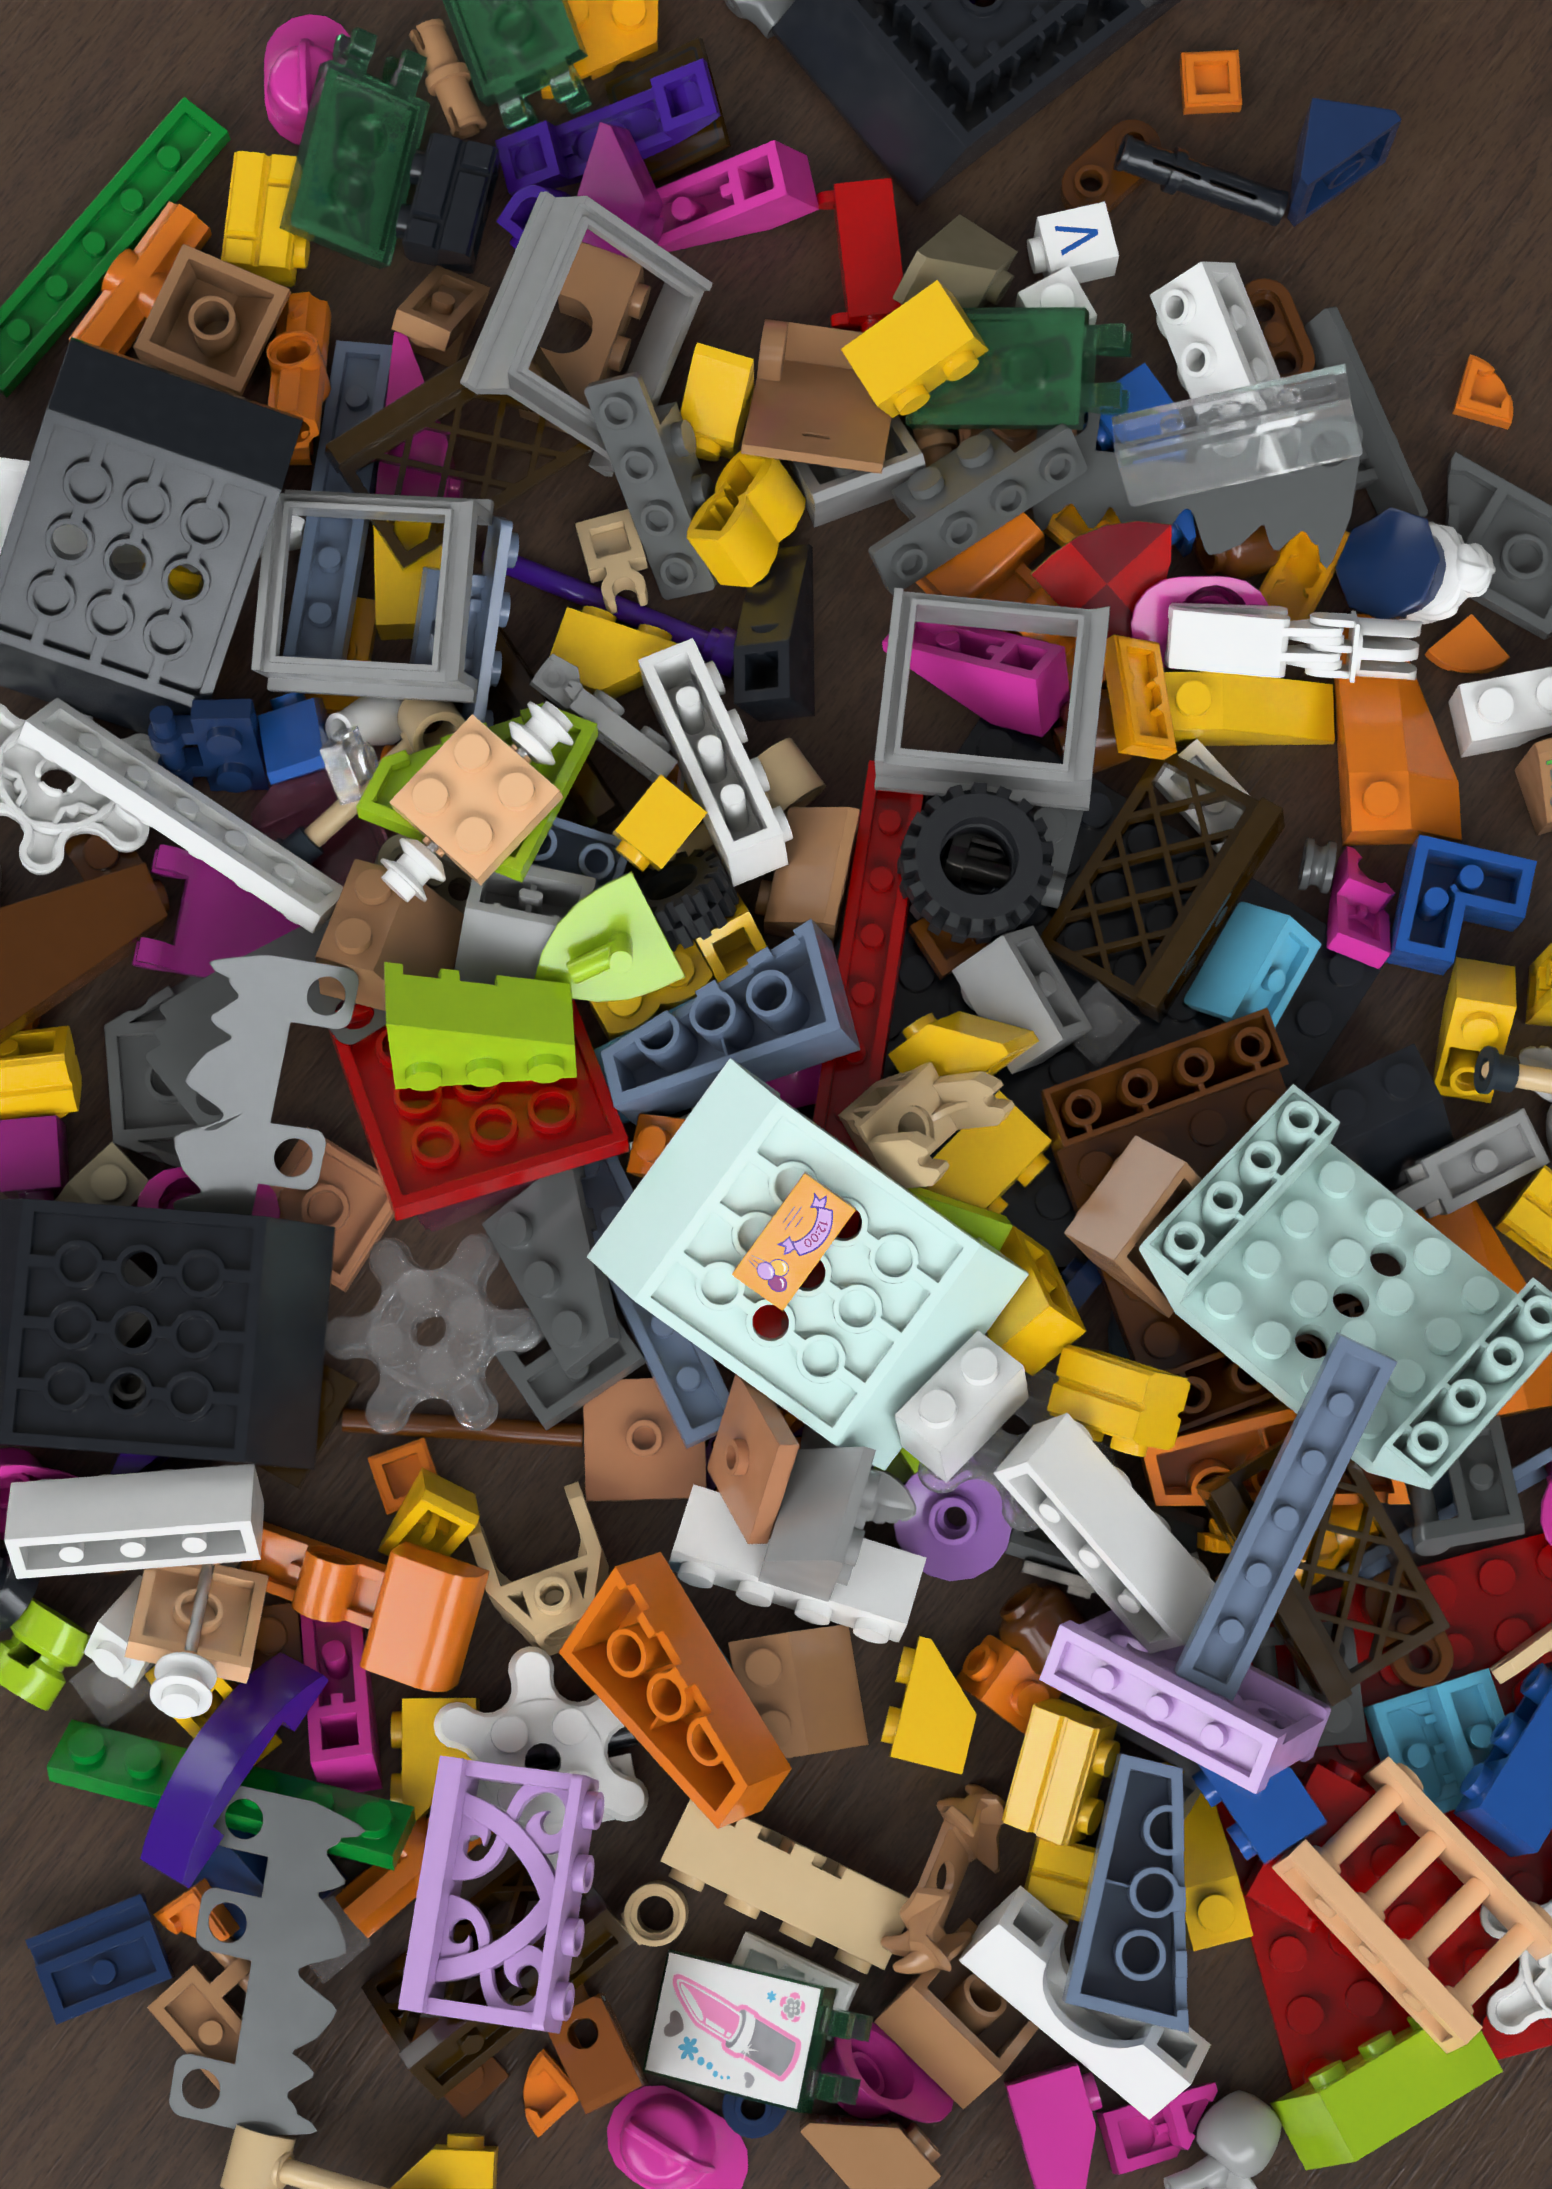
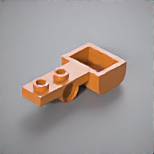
M1025 512L915 582L926 594L1058 606L1030 575L1032 571L1027 567L1044 552L1045 536ZM1002 630L1003 632L1065 646L1071 694L1077 637ZM1105 668L1103 670L1102 689L1107 686Z
M263 1521L261 1560L242 1561L240 1567L241 1570L268 1575L266 1592L292 1601L291 1607L293 1610L305 1617L323 1622L348 1621L369 1629L359 1664L360 1667L408 1686L431 1692H447L459 1683L490 1572L489 1570L408 1541L391 1549L387 1565L265 1521Z

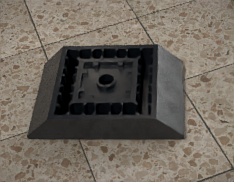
M795 0L772 28V33L916 206H918L1181 0H997L994 4L987 7L976 6L969 0Z

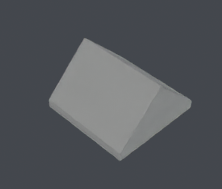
M898 415L892 418L882 474L788 460L798 488L806 498L805 506L814 528L893 499L892 489L908 480L916 471L925 468L922 451Z

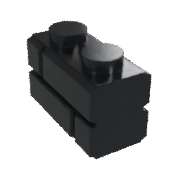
M434 132L430 134L426 151L416 150L410 171V184L417 185L412 205L402 204L396 224V238L403 239L402 243L406 258L410 261L431 266L440 265L445 269L466 274L474 272L501 168L498 149L492 145L470 140L465 142L460 138Z

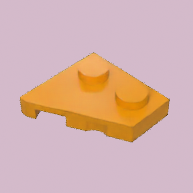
M565 0L585 55L541 77L542 99H553L561 95L560 89L589 76L592 80H595L612 72L622 62H634L658 51L659 0Z

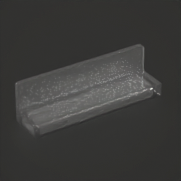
M1345 364L1112 417L1114 452L1129 504L1134 507L1358 457L1363 453Z

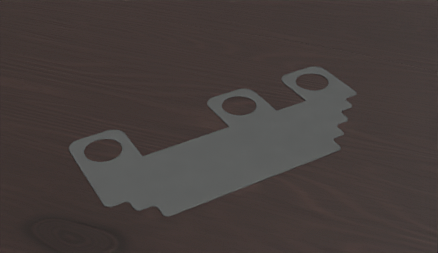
M330 919L313 934L300 926L245 956L272 955L316 963L315 956ZM216 971L160 1005L159 1010L166 1018V1023L154 1029V1035L160 1043L157 1047L147 1052L145 1056L150 1066L199 1127L222 1119L223 1114L209 1115L201 1111L196 1102L198 1093L189 1087L186 1079L191 1069L206 1052L231 1039V1035L212 1022L211 1015L238 998V993L231 986L229 978ZM318 979L310 985L307 992L309 1007L320 1015L335 1013L337 1005L342 1001L341 999L320 994ZM374 1008V1016L371 1022L360 1029H348L345 1027L341 1029H328L341 1043L355 1044L386 1025V1011ZM241 1114L207 1127L204 1130H217Z

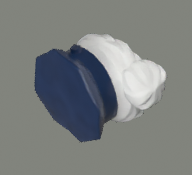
M1389 507L1375 518L1352 529L1335 568L1349 608L1378 619L1396 618L1398 620L1421 621L1422 624L1433 623L1455 615L1458 607L1467 598L1479 597L1487 591L1492 575L1496 572L1492 556L1480 544H1465L1462 536L1453 527L1428 522L1427 518L1393 507Z

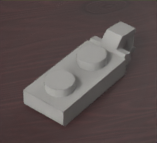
M552 654L531 680L529 685L563 711L596 723L598 725L597 740L651 782H654L660 774L666 778L677 764L678 760L668 754L672 745L663 736L648 726H643L639 731L621 717L625 709L605 692L596 689L592 695L586 691L582 683H580L578 667Z
M1521 1108L1416 1160L1414 1165L1403 1170L1409 1183L1391 1192L1414 1211L1422 1208L1426 1218L1430 1219L1439 1214H1450L1548 1164L1550 1161L1525 1109Z

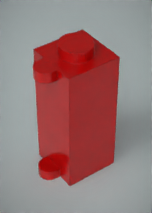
M892 178L834 184V190L823 191L816 195L819 209H834L845 312L836 313L830 317L831 328L864 333L902 305L893 299L903 278Z
M1333 1759L1328 1761L1325 1768L1317 1763H1310L1300 1780L1327 1821V1825L1306 1838L1312 1846L1322 1847L1372 1797L1371 1793L1358 1787L1363 1776ZM1285 1853L1265 1866L1260 1858H1258L1242 1888V1894L1291 1923L1314 1934L1320 1923L1307 1916L1310 1908L1272 1868Z

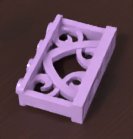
M1112 1610L1080 1625L1071 1620L1059 1625L1039 1680L1254 1794L1261 1792L1266 1788L1270 1777L1297 1761L1306 1762L1314 1756L1331 1712L1330 1706L1250 1665L1234 1700L1231 1701L1176 1675L1174 1668L1185 1645L1150 1654Z
M440 1755L398 2009L560 2033L562 2021L569 2020L574 2005L575 1989L573 1983L568 1981L572 1957H578L584 1941V1921L578 1918L582 1893L589 1892L594 1877V1858L592 1855H588L592 1829L597 1830L600 1827L604 1813V1795L602 1792H598V1780L580 1774L494 1764ZM479 1780L522 1786L513 1797L506 1812L477 1797ZM553 1793L561 1799L565 1806L563 1827L557 1834L549 1835L544 1830L543 1822L550 1811H541L532 1816L526 1828L518 1823L526 1805L538 1795ZM491 1831L497 1835L496 1839L484 1858L479 1861L470 1859L467 1855L470 1838L479 1836L483 1846L487 1847L491 1838ZM508 1847H510L527 1869L540 1900L517 1926L493 1942L492 1931L485 1915L472 1902L460 1897L463 1881L473 1880L489 1873L499 1864ZM558 1853L555 1871L547 1855ZM468 1919L473 1924L478 1939V1950L472 1952V1936L468 1935L467 1939L461 1944L453 1940L456 1923L460 1920ZM546 1933L543 1950L532 1946ZM504 1965V1973L507 1979L513 1985L523 1988L519 1981L521 1970L530 1965L535 1967L539 1974L534 1998L521 2006L509 2004L498 1991L495 1969ZM480 1975L482 1992L488 2006L443 2000L446 1982L459 1981Z

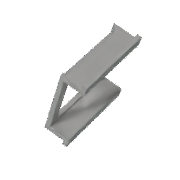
M544 191L539 193L460 384L476 394L511 396L593 449L594 453L588 466L604 476L612 477L614 469L591 410L528 369L586 230L589 229L664 281V285L627 371V374L632 372H639L641 374L653 408L658 405L704 291H710L713 283L590 197H554L549 192Z
M285 489V493H280L262 546L251 670L267 677V690L273 692L476 703L478 679L464 672L477 525L492 526L494 501L488 499ZM292 516L444 523L432 665L279 656Z
M894 588L875 751V790L931 796L937 794L943 797L950 787L961 784L963 791L971 790L974 782L987 783V791L997 793L1000 786L1012 790L1009 799L1018 804L1025 798L1033 806L1089 811L1110 606L1097 609H1081L905 592L903 588ZM915 622L1077 637L1063 764L901 748Z

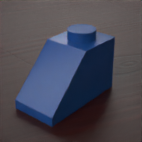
M292 692L270 700L273 711L258 715L266 771L271 785L291 783L344 765L339 748L334 746L326 735L325 724L329 716L323 698L313 697L306 699L305 693Z

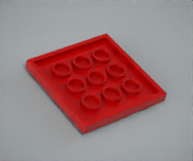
M574 999L572 1004L577 1078H562L552 1083H537L531 1080L500 1082L491 1087H477L469 1084L439 1086L430 1091H416L411 1088L395 1089L386 1025L361 1041L350 1045L338 1041L329 1030L395 1221L629 1152L627 1134L618 1111L613 1106L611 1093ZM360 1004L354 1005L352 1019L345 1028L360 1029L368 1025L374 1016V1008Z

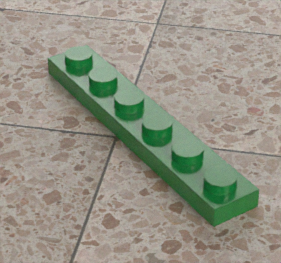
M183 97L0 307V393L6 398L98 294L107 270L118 255L126 249H135L170 201L175 204L231 140L228 130L187 98Z
M71 1719L47 1764V1772L51 1782L156 1809L172 1774L187 1749ZM257 1766L252 1767L241 1783V1786L314 1801L356 1822L366 1831L358 1837L341 1838V1841L329 1848L327 1853L390 1870H395L416 1822L415 1807ZM238 1799L227 1808L225 1822L228 1828L257 1835L263 1825V1814L259 1806L253 1801Z

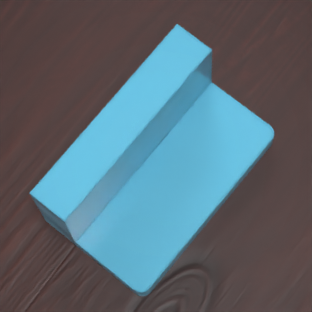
M1240 902L1234 909L1187 992L1184 1002L1191 1009L1221 1018L1225 1022L1268 1008L1273 1024L1276 1027L1322 944L1290 915L1247 902Z

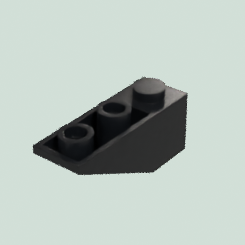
M810 544L778 548L776 558L768 574L754 586L747 587L734 642V704L759 722L815 716L813 547Z

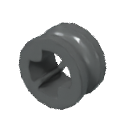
M1306 838L1298 875L1299 890H1306L1308 886L1315 885L1319 888L1320 893L1328 894L1336 861V841L1329 840L1326 845L1320 846L1316 844L1315 838Z

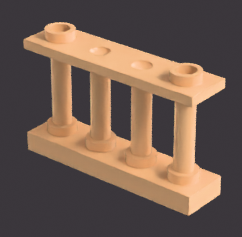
M1388 1756L1363 1776L1376 1793L1322 1847L1312 1846L1304 1839L1288 1850L1272 1868L1442 2050L1448 2054L1467 2045L1483 2028L1472 2016L1474 2013L1472 2005L1525 1950L1536 1961L1552 1953V1918L1538 1904L1531 1901L1527 1902L1424 1794V1786L1421 1780L1409 1767L1402 1763H1395ZM1395 1811L1420 1839L1365 1894L1362 1892L1356 1893L1339 1875L1341 1873L1339 1865ZM1439 1857L1464 1885L1410 1940H1400L1383 1922L1385 1920L1383 1912ZM1482 1903L1508 1932L1454 1987H1444L1428 1970V1958Z

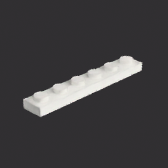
M58 697L25 720L19 736L20 740L40 752L47 760L58 764L88 784L95 792L105 795L135 815L143 824L153 827L186 849L193 857L204 861L233 880L241 889L251 892L281 912L289 921L302 926L313 934L331 918L343 886Z

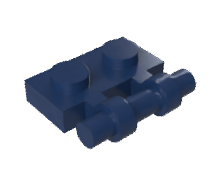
M252 699L192 700L191 715H173L171 708L163 705L157 706L150 711L149 718L151 723L148 728V736L152 748L161 755L157 763L193 788L194 777H207L211 791L241 793L247 790H269L270 781L266 771L260 728ZM184 745H198V747L183 748Z

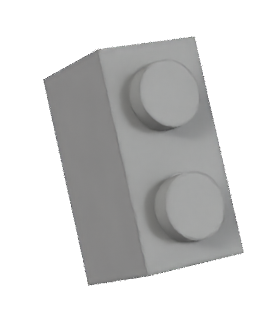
M1034 926L1000 936L952 970L961 986V994L964 1001L979 1017L1031 1030L1038 1038L1039 1042L1006 1065L1011 1074L1043 1063L1093 1029Z

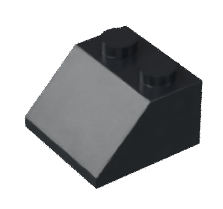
M1415 1043L1307 1094L1340 1121L1331 1144L1390 1192L1409 1183L1403 1170L1414 1165L1416 1160L1454 1141L1442 1097Z

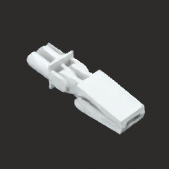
M1171 603L1169 605L1167 648L1164 657V664L1168 668L1281 678L1285 676L1286 664L1305 668V673L1310 676L1349 679L1350 683L1355 682V676L1416 680L1417 667L1406 661H1413L1418 658L1419 644L1405 638L1420 636L1421 621L1357 617L1356 611H1351V614L1314 612L1310 614V619L1290 621L1288 609L1281 606ZM1344 628H1349L1348 639H1344L1345 635H1342ZM1288 640L1304 642L1307 644L1288 645ZM1341 653H1347L1346 664H1342V660H1340Z

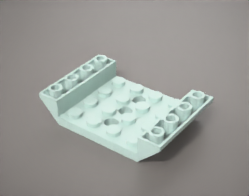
M732 1058L727 1061L587 1255V1258L632 1300L837 1447L864 1446L876 1450L872 1465L883 1471L887 1469L902 1448L895 1414L978 1330L984 1335L1029 1275L1026 1270L983 1239L972 1237L782 1100L779 1092ZM806 1172L854 1206L861 1215L862 1225L854 1236L849 1238L836 1237L820 1259L826 1270L822 1282L813 1288L800 1287L784 1309L789 1318L787 1330L778 1337L767 1338L755 1330L752 1319L754 1313L760 1307L773 1304L735 1278L732 1272L801 1176Z
M1293 1084L1143 1241L1139 1251L1175 1314L1296 1414H1298L1325 1358L1324 1356L1315 1359L1303 1355L1295 1343L1297 1336L1310 1334L1318 1337L1324 1343L1327 1354L1338 1332L1395 1359L1397 1364L1351 1459L1368 1473L1430 1490L1552 1352V1292L1533 1277L1517 1294L1333 1146L1331 1141L1340 1121ZM1378 1253L1389 1254L1399 1263L1401 1273L1396 1276H1384L1378 1273L1371 1264L1370 1256ZM1342 1293L1355 1296L1362 1303L1364 1314L1358 1317H1348L1341 1314L1334 1306L1333 1297Z

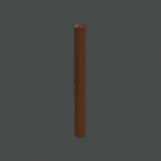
M344 1408L342 1414V1432L582 1448L584 1440V1423L559 1422L546 1431L538 1420Z

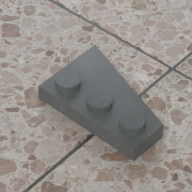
M584 1166L537 1179L482 1223L564 1372L576 1374L621 1339L608 1276L587 1258V1255L595 1245L592 1232L597 1230L593 1208L587 1207L581 1183V1179L586 1177Z

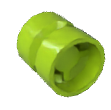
M32 1598L20 1618L10 1626L13 1632L12 1638L10 1640H0V1685L36 1707L48 1711L66 1684L62 1671L65 1667H76L84 1656L83 1652L91 1634L59 1612ZM37 1651L41 1656L31 1664L34 1659V1652Z

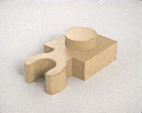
M629 509L575 523L590 581L595 583L603 580L601 591L607 611L611 614L618 613L615 597L623 590L635 592L640 607L647 605L648 592L644 577L638 571L648 567L643 546Z

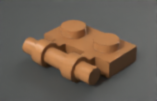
M229 1937L222 1942L231 1943L234 1941ZM210 1951L225 1969L219 1976L211 1981L200 1967L195 1964L147 2008L187 2054L235 2064L242 2015L225 1996L237 1985L245 1993L247 1992L251 1961ZM201 2069L220 2091L217 2078L210 2071Z

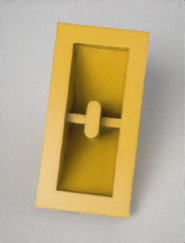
M421 1468L382 1539L378 1551L389 1556L391 1549L408 1541L451 1556L478 1523L480 1515L476 1495Z

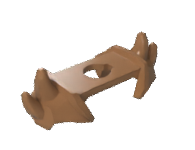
M967 1784L965 1791L969 1795L965 1799L946 1798L937 1802V1809L940 1811L944 1822L918 1886L900 1910V1916L907 1931L901 1935L884 1936L880 1941L884 1949L894 1955L904 1957L893 1964V1969L897 1973L921 1974L934 1968L950 1972L952 1966L949 1962L959 1955L972 1941L970 1931L946 1934L944 1925L969 1863L977 1859L993 1873L996 1874L1000 1871L999 1834L1001 1825L1004 1824L1002 1816L1006 1802L982 1786ZM944 1863L947 1874L945 1886L942 1890L937 1888L936 1883L939 1869Z

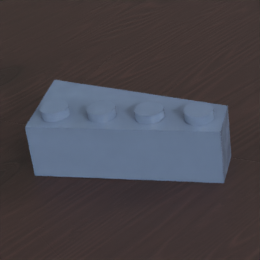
M810 919L793 930L795 935L771 950L765 947L746 959L748 965L719 983L714 979L695 991L697 997L672 1013L667 1010L600 1051L613 1106L632 1123L637 1125L639 1114L666 1117L695 1107L730 1058L762 1081L768 1082L861 1050L833 944L829 937Z
M1117 1754L1062 2000L1068 2004L1189 2033L1185 1926L1183 1768L1125 1754Z

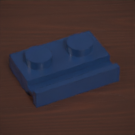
M144 1893L25 1940L28 1949L31 1950L36 1964L35 1968L56 2025L175 1977L156 1923L152 1919L147 1906V1899Z

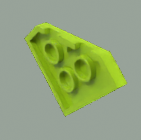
M540 703L537 705L539 707H542L544 703ZM529 708L520 710V717L488 728L508 746H511L515 743L511 739L509 723L513 721L525 725L532 717ZM561 709L559 710L573 724V727L567 733L574 741V744L570 746L558 742L551 749L555 760L554 765L537 764L534 761L530 765L561 791L563 799L494 871L521 883L528 873L598 737V725ZM453 734L441 737V744L409 755L406 750L383 757L356 806L358 817L423 843L422 840L425 836L398 814L389 802Z

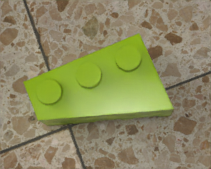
M384 962L386 1027L395 1089L411 1088L416 1091H430L439 1086L471 1084L477 1087H491L500 1082L532 1080L537 1083H552L562 1078H577L570 983L501 975L496 976L494 985L460 981L459 970L441 968L438 978L406 975L403 974V964Z
M1410 2015L1407 2017L1410 2027L1395 2035L1389 2030L1369 2039L1358 2047L1359 2055L1344 2063L1338 2060L1319 2069L1308 2077L1309 2082L1271 2102L1270 2104L1278 2115L1282 2127L1305 2170L1356 2162L1503 2072L1482 2031L1480 2030L1467 2045L1446 2054Z

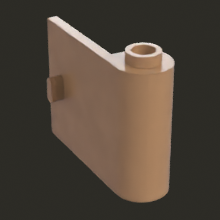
M765 319L759 352L757 379L743 436L741 454L882 474L892 417L877 407L841 351V348L863 332Z

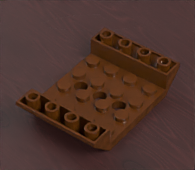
M1268 1008L1041 1091L1049 1137L1052 1140L1053 1156L1075 1214L1087 1202L1107 1175L1115 1160L1123 1153L1135 1135L1187 1162L1198 1176L1203 1179L1287 1091L1279 1069L1287 1066L1289 1063ZM1095 1264L1130 1359L1188 1378L1187 1381L1191 1384L1184 1411L1178 1414V1417L1181 1419L1178 1433L1275 1397L1175 1314V1312L1169 1318ZM1342 1293L1333 1297L1334 1306L1341 1314L1348 1317H1358L1364 1314L1362 1303L1355 1296ZM1304 1334L1295 1338L1298 1350L1306 1357L1316 1359L1326 1355V1347L1318 1337Z

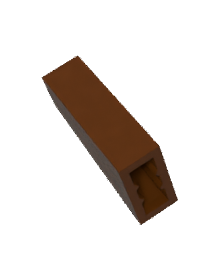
M145 862L0 908V1044L132 954L135 950L136 942L140 941L141 937L153 939L158 935L168 916L169 900L159 879L152 880Z

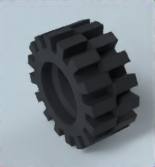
M694 849L689 857L686 851L676 853L675 860L668 861L660 871L652 870L648 867L640 873L643 879L636 880L673 952H675L678 944H682L683 948L686 949L694 945L693 939L701 936L704 941L712 936L710 929L713 927L721 929L727 924L725 917L733 916L737 910L735 905L739 904L737 893L718 856L716 857L712 851H707L704 854L702 849Z

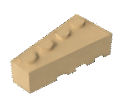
M691 1799L660 1860L672 1867L668 1876L699 1892H702L706 1883L727 1894L724 1901L725 1905L753 1919H757L760 1911L766 1912L783 1921L779 1929L780 1932L805 1945L812 1947L817 1937L838 1947L834 1959L864 1974H868L871 1965L885 1970L892 1953L884 1949L880 1941L884 1936L901 1935L905 1928V1924L900 1916V1910L909 1897L747 1817L717 1829Z

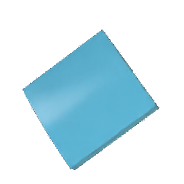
M1489 1668L1363 1707L1380 1761L1389 1756L1395 1763H1402L1409 1767L1421 1780L1424 1786V1794L1443 1813L1457 1808L1464 1796L1460 1793V1786L1464 1778L1473 1767L1481 1762L1484 1763L1494 1746L1490 1742L1491 1734L1497 1724L1505 1717ZM1399 1816L1401 1825H1402V1826H1403V1825H1408V1824Z

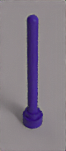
M484 549V551L482 552V555H481L482 563H483V559H484L485 549ZM519 555L513 569L507 568L506 576L583 607L593 606L607 611L601 588ZM616 595L615 600L618 613L613 614L616 616V620L636 628L640 624L658 627L672 635L671 641L676 643L693 638L704 662L713 661L719 674L733 678L734 642L737 630L726 626L723 630L713 627L709 632L649 607H640L639 603Z

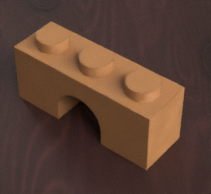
M581 242L559 294L558 303L560 313L575 317L586 323L592 331L591 336L585 345L574 352L556 353L544 348L541 349L572 398L590 409L584 390L591 382L609 378L611 370L617 372L622 370L631 344V339L624 337L631 317L641 319L649 299L651 286L644 284L643 267L634 260ZM532 362L528 369L542 378ZM519 409L521 418L538 423L539 414ZM545 420L544 426L567 433L550 421Z

